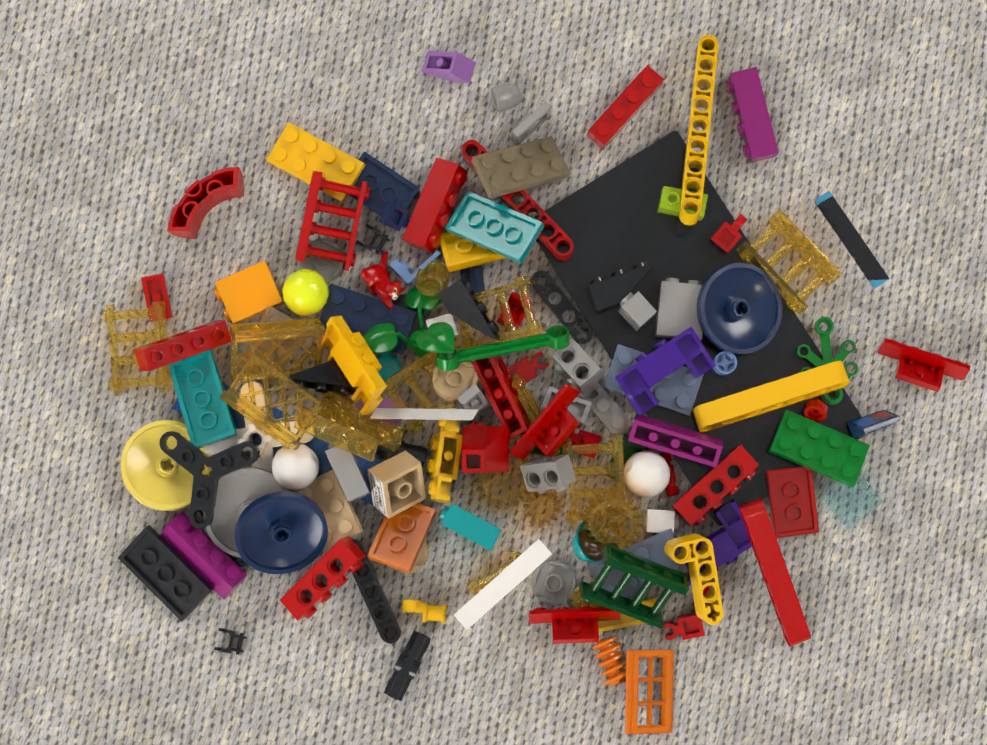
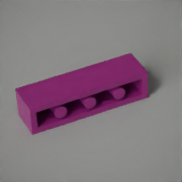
M757 67L730 73L726 81V88L728 93H732L734 102H731L733 114L738 115L739 123H737V130L739 136H743L745 145H742L744 157L749 158L750 163L776 157L779 151Z
M637 413L635 414L628 438L630 442L715 468L723 448L722 439L644 415L638 416Z
M183 511L170 521L160 534L224 600L239 587L247 576L200 528H196L190 523L189 517Z

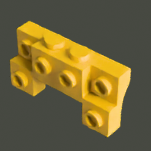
M342 316L331 317L326 323V332L318 343V347H328L330 350V355L327 357L328 362L335 360L351 386H359L351 398L353 401L362 400L364 403V407L360 411L361 415L371 414L383 400L381 393L387 387L378 373L382 366L360 332L352 333Z
M438 420V426H441L440 432L435 433L430 440L432 456L431 459H428L426 471L429 472V478L433 479L429 483L428 492L431 494V500H434V502L450 503L451 482L457 480L462 446V435L458 434L460 420Z

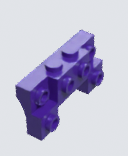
M692 326L668 342L666 339L660 341L654 346L655 351L649 355L645 351L635 358L637 363L614 377L638 416L659 404L649 388L686 364L696 379L716 366Z
M734 499L715 510L723 527L706 537L713 545L717 572L719 571L718 567L725 563L727 565L733 563L738 559L739 554L752 547L739 512V506ZM702 541L697 544L696 551L701 548ZM702 564L700 567V573L704 571L705 564ZM688 571V572H686V573H684V574H686L687 580H688V584H689V586H690V585H691V580H690V574H689V571Z

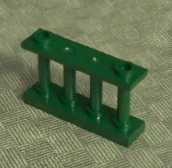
M606 543L601 550L605 565L592 584L584 581L579 583L581 598L589 603H596L643 621L649 626H656L662 629L664 623L661 610L673 593L677 592L686 595L689 590L686 574ZM613 569L625 572L612 592L601 588ZM633 577L644 579V583L632 600L621 596ZM657 584L665 588L652 608L641 604L653 585Z

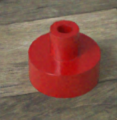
M815 398L806 403L804 416L815 422L824 421L827 416L828 407L820 398Z

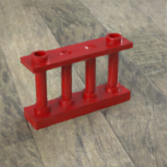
M313 170L295 260L304 262L305 257L314 256L343 262V269L345 271H349L350 266L354 267L356 254L353 253L363 200H368L370 187H366L367 182L361 181L360 187L327 181L326 178L322 177V172ZM323 189L358 196L356 209L321 203V200L317 199L319 190L323 191ZM320 211L353 218L351 232L316 225L317 222H313L314 213H319ZM315 233L348 240L347 253L312 247V244H308L309 236H314Z

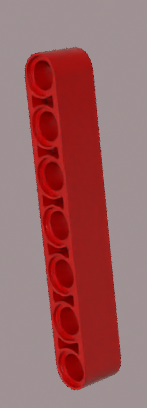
M468 140L462 146L463 159L477 174L471 162L473 156H468L466 153L470 149H476L478 151L477 155L488 152L476 140ZM525 190L498 196L512 210L526 216L531 212L539 215L536 220L543 223V230L551 228L554 234L546 237L541 231L538 239L558 260L567 261L573 256L574 245L572 240ZM516 196L524 199L521 204L516 205L512 203V199ZM561 244H566L570 249L566 253H560L557 248Z
M759 498L739 506L740 515L789 647L811 639L810 631L763 501Z

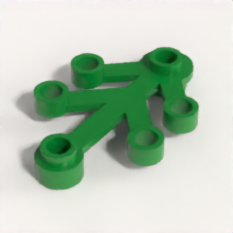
M821 317L815 322L814 329L820 335L823 360L814 354L806 344L800 345L796 349V354L799 358H805L815 367H819L835 361L843 362L847 355L855 350L856 345L852 340H845L841 344L840 351L832 359L829 333L833 331L834 323L828 317ZM820 323H825L827 325V329L825 331H822L819 328ZM845 343H850L852 345V349L850 351H847L845 349ZM801 347L807 349L805 356L800 354ZM849 362L844 366L849 379L857 374L858 365L856 363ZM849 365L854 366V373L848 372L847 367ZM804 367L799 371V373L803 372V370H810L811 368ZM842 388L834 391V398H830L827 393L820 395L822 401L828 405L838 404L843 398Z

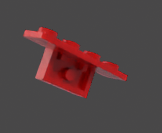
M886 338L882 341L877 352L878 354L898 360L895 379L936 392L941 388L943 375L964 380L971 367L961 361L945 358L939 354L930 353Z
M565 384L560 388L554 399L544 407L540 416L535 422L530 424L521 439L516 441L510 454L524 460L537 445L546 456L552 457L580 424L567 410L580 393V390L569 384Z
M563 606L557 609L539 607L529 610L530 624L552 623L553 644L599 642L598 621H616L621 619V613L606 607L592 608L591 606H581L580 608H569Z

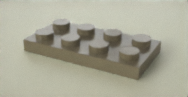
M552 136L476 155L471 160L489 199L565 179L570 175V171Z

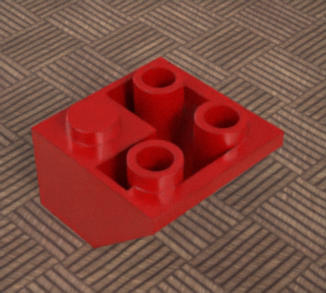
M462 426V473L509 472L508 426Z

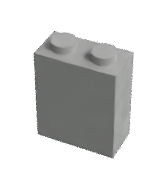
M666 278V281H661L655 337L673 339L692 326L700 341L702 340L703 331L697 317V298L702 286L701 281L688 280V283H679L677 278Z
M338 440L328 445L329 450H326L325 453L347 501L352 503L371 494V490L350 444Z

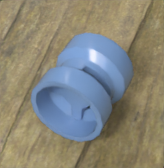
M723 351L713 358L716 364L713 370L718 375H728L737 366V359L731 352Z

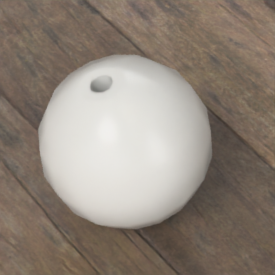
M287 444L276 452L272 460L273 477L286 489L300 490L306 488L315 481L319 472L317 455L304 444Z
M645 450L633 454L627 460L624 466L623 479L631 492L640 497L648 498L659 495L667 487L670 479V468L665 458L661 455Z

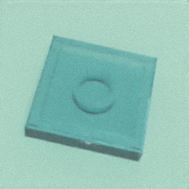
M861 473L853 488L835 481L819 494L847 530L851 529L883 503V500Z

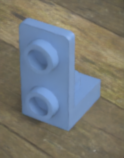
M437 250L412 275L409 273L412 269L403 260L399 262L395 259L389 265L408 287L412 283L416 286L425 277L423 273L428 268L433 270L441 262L439 260L441 253Z

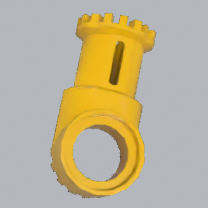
M402 599L401 612L423 613L422 623L438 621L441 624H445L447 604L436 606L428 605L427 602L422 600Z

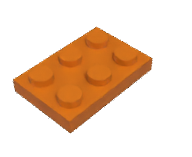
M417 503L391 518L385 516L367 555L368 559L411 573L437 514L436 509Z

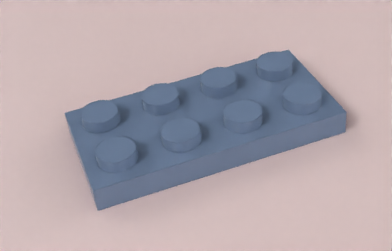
M618 344L603 388L625 395L614 377L637 363L635 358L643 352ZM682 366L649 389L659 402L657 406L690 416L704 374L695 379L689 368Z
M671 528L622 549L683 574L689 571L687 563H676L664 553L665 543L675 538ZM680 547L675 549V556L680 553ZM603 559L596 563L591 562L588 564L594 580L605 565ZM613 569L601 588L612 592L625 572ZM633 577L621 596L627 598L636 594L645 580Z

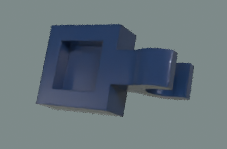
M387 201L379 222L400 231L401 227L407 228L410 221L406 217L408 210Z

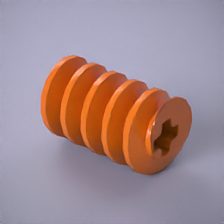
M618 635L601 639L592 647L593 650H600L595 655V658L603 659L598 664V667H605L606 669L601 673V676H608V679L603 682L604 685L613 686L626 682V668H622L626 665V660H619L624 655V652L616 651L621 646L620 642H613L619 637Z

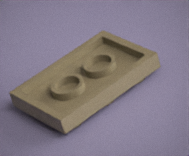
M268 305L235 365L276 386L308 327Z

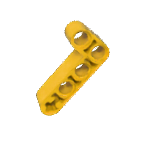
M690 534L668 540L664 546L665 555L676 563H688L696 615L710 625L718 624L723 618V607L712 542L699 534ZM702 541L701 548L696 551L697 544ZM680 546L681 551L675 556V549ZM702 564H705L704 571L700 573V567ZM709 586L708 592L703 595L704 588Z

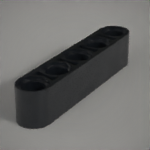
M352 539L365 553L366 557L361 562L369 568V573L366 576L362 577L356 571L352 573L380 637L386 643H395L401 637V627L375 569L367 557L368 554L364 545L358 539ZM373 584L377 586L378 594L376 597H369L366 594L368 585ZM383 605L387 608L388 614L385 618L377 617L375 613L377 606ZM389 626L397 630V636L394 639H389L385 636V629Z

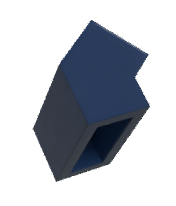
M482 265L460 270L461 279L466 282L470 281L476 290L475 296L486 294Z

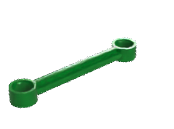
M556 325L548 328L544 334L462 350L455 348L454 353H436L437 367L442 371H452L457 369L460 363L546 346L556 350L564 349L570 344L569 329L565 326Z

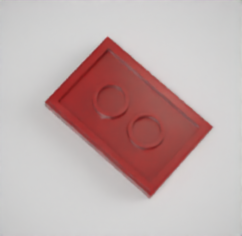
M803 466L766 470L771 523L776 538L819 533L812 470Z

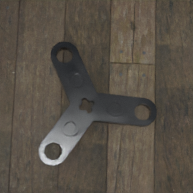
M175 431L164 433L159 442L160 448L164 453L194 476L189 520L196 528L208 527L213 522L219 478L254 464L260 457L259 447L250 441L242 442L210 457ZM170 436L175 437L177 440V446L174 449L168 448L166 444ZM247 446L253 450V456L249 460L242 456L243 449ZM204 465L212 468V471L209 472L210 476L207 474L203 475ZM199 510H203L206 513L207 518L204 523L197 521L196 514Z

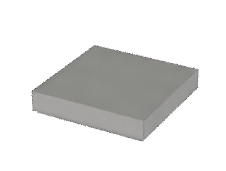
M546 101L512 130L511 140L516 145L521 144L550 118L551 106Z

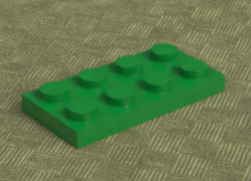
M785 410L769 452L853 488L856 485L870 445L794 412Z

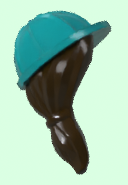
M585 520L578 526L576 534L572 539L573 552L580 560L596 563L603 559L601 550L606 544L603 532L595 522ZM615 542L607 543L619 548V546Z

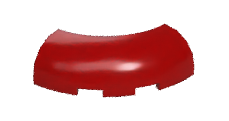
M229 167L213 171L211 175L200 181L197 180L190 185L178 205L175 204L168 222L167 231L178 237L197 239L201 222L213 207L228 199L244 197V180L240 168Z

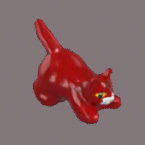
M384 251L381 256V263L363 268L360 277L367 284L368 292L373 297L378 294L382 303L391 310L393 308L392 300H396L405 291V288L400 287L401 281L391 282L387 270L388 251Z

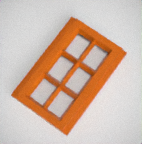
M627 650L625 734L672 733L674 650ZM639 658H648L647 677H639ZM653 658H662L661 677H653ZM638 682H647V701H638ZM653 682H661V701H652ZM638 706H647L646 725H637ZM652 706H661L660 725H652Z

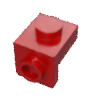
M511 292L497 323L517 333L532 302L522 294Z

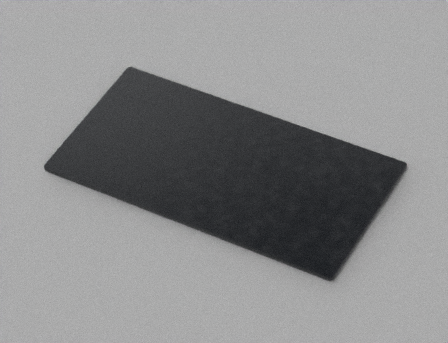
M677 131L667 134L545 211L573 242L574 252L569 260H558L538 238L536 240L611 360H613L618 344L643 353L646 351L647 354H650L656 350L654 346L664 339L667 342L672 339L655 337L657 312L638 331L618 312L621 308L620 304L596 313L587 289L588 285L591 284V280L602 276L604 280L613 277V272L625 269V272L634 269V265L641 262H646L647 265L653 263V268L630 293L635 295L639 291L657 311L661 281H666V278H677L679 283L697 280L701 281L703 285L707 277L716 269L734 263L754 265L771 277L741 229L738 232L742 237L727 254L710 240L725 221L731 226L735 219L706 174L703 194H708L705 215L701 221L698 220L694 225H685L680 221L679 216L657 212L663 186L682 189L686 143ZM690 168L692 172H699L697 168ZM693 188L687 189L688 191L697 192V190ZM546 228L542 231V234L550 237L554 234V231L551 228ZM561 244L557 248L560 253H566L570 249L566 244ZM778 286L777 288L782 300V319L776 335L765 347L758 351L747 354H734L737 359V366L730 374L725 376L718 375L714 372L713 368L705 372L692 410L701 404L797 374L804 367L816 368L807 359L797 356L796 349L802 344L808 345L811 351L823 360L819 349ZM702 332L701 342L713 360L717 354L723 351L715 347ZM801 347L800 354L805 356L807 349ZM842 388V400L835 405L826 404L828 407L826 419L817 423L853 438L848 422L862 416L844 388ZM834 391L827 393L830 398H834ZM819 395L707 432L699 431L693 411H691L690 416L656 405L645 413L650 418L722 439L723 448L718 463L734 448L742 445L759 464L755 468L757 473L747 481L744 478L738 484L740 488L733 495L730 496L727 493L721 499L723 504L718 507L720 508L733 499L738 506L759 498L764 500L768 497L766 470L801 466L770 453L769 449L784 411L789 410L805 417L804 409L806 403L815 398L821 399ZM673 455L692 486L713 468L709 465ZM733 465L728 468V475L735 479L739 474L738 468ZM716 480L711 483L712 492L720 493L722 490L721 483ZM699 496L702 503L705 505L704 498L702 496ZM712 509L708 510L718 526H723L715 511Z

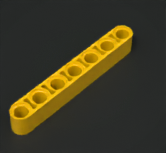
M835 361L701 404L692 411L699 431L707 432L841 389L849 385L850 381L843 362Z

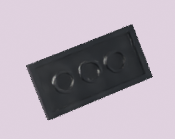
M150 525L146 526L118 557L181 622L214 589Z

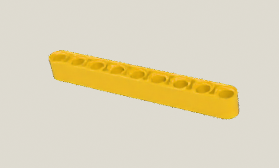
M704 35L699 39L696 52L679 219L685 225L696 224L702 209L719 45L717 38L712 35ZM704 47H708V48H710L711 50H708V51H707V50H705V49H703V48H704ZM707 67L710 70H703L701 68ZM699 87H705L708 90L703 91L699 89ZM697 107H703L706 110L701 111L698 110ZM701 127L703 131H697L694 128ZM698 147L702 151L697 152L694 151L692 148ZM690 168H697L699 172H692ZM693 188L697 190V192L691 193L687 189ZM692 209L695 213L688 214L685 210Z

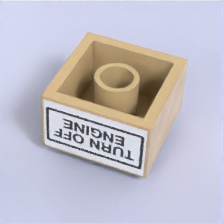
M403 451L368 469L373 506L387 518H391L426 499L421 462L407 451Z

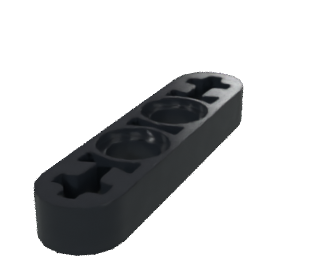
M546 271L535 272L531 278V285L560 323L569 329V334L578 344L589 343L593 336V330ZM540 276L543 278L545 276L547 278L545 284L548 288L551 284L555 288L550 289L546 295H543L542 292L545 291V288L541 284L538 286L535 284L537 282L536 277ZM551 293L560 294L562 300L558 305H553L549 302L548 297ZM566 310L574 312L575 320L568 323L563 320L562 314ZM578 320L582 322L578 325L581 330H588V338L586 340L583 337L580 339L577 337L579 331L576 328L573 331L569 328L575 325Z

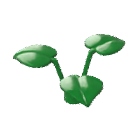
M426 282L410 289L406 295L405 301L407 306L411 309H418L420 330L413 332L410 340L400 332H395V326L390 323L378 324L368 330L363 338L373 354H384L392 351L398 344L397 337L401 338L408 347H413L418 357H425L431 352H455L454 330L450 324L437 322L431 324L427 330L424 329L422 309L432 310L441 300L438 296V293L441 292L438 283Z

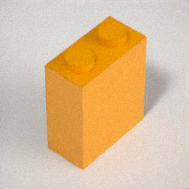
M265 260L215 282L217 286L214 289L218 301H223L226 307L223 310L225 318L228 322L232 321L235 326L263 314L268 305L275 309L285 304Z

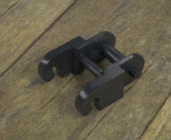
M366 224V228L375 232L374 238L368 245L358 240L356 243L371 252L374 249L376 254H383L382 248L386 241L390 242L388 235L385 234L383 236L380 230ZM377 237L382 238L378 247L373 246Z
M219 628L218 631L229 633V645L226 649L215 647L214 650L230 654L232 651H236L238 655L240 652L244 653L241 647L243 639H247V636H243L244 633L238 635L236 634L237 631ZM234 637L239 638L237 648H232Z

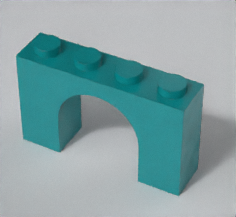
M451 504L450 507L445 506L439 517L443 520L441 525L490 551L502 531L454 504Z

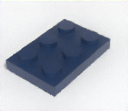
M364 151L359 161L363 162L365 167L354 184L355 187H360L361 181L367 182L366 187H370L368 200H363V205L379 216L382 215L387 201L393 202L407 210L420 191V188ZM349 195L356 201L358 200V196Z

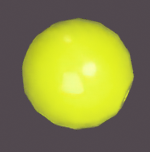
M300 269L291 273L285 280L282 295L288 309L295 314L309 316L319 312L328 300L329 290L322 275L314 270Z

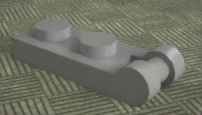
M598 382L584 394L580 390L578 396L592 403L591 411L616 439L632 426L633 422ZM595 390L598 395L592 400L588 394Z
M475 384L472 387L465 388L460 393V397L457 398L464 409H478L473 421L478 418V415L483 410L487 411L491 408Z

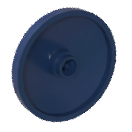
M734 263L722 266L712 272L701 286L697 298L698 322L706 338L722 351L733 354H747L758 351L773 339L779 329L782 319V300L779 290L772 278L765 271L754 265Z
M274 492L254 500L243 510L235 526V543L241 558L252 568L268 574H286L306 567L319 556L327 541L328 526L322 509L309 497L296 492Z

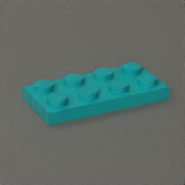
M467 191L445 229L449 233L522 264L543 230L544 225L536 219Z
M210 349L168 364L190 442L200 449L238 435L213 351Z

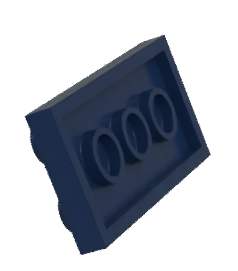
M331 284L328 300L324 305L317 326L326 329V323L331 317L342 316L352 333L360 332L362 337L372 327L382 323H390L395 326V332H400L409 339L417 312L394 304L390 310L379 299ZM397 337L398 344L392 352L403 355L407 344Z

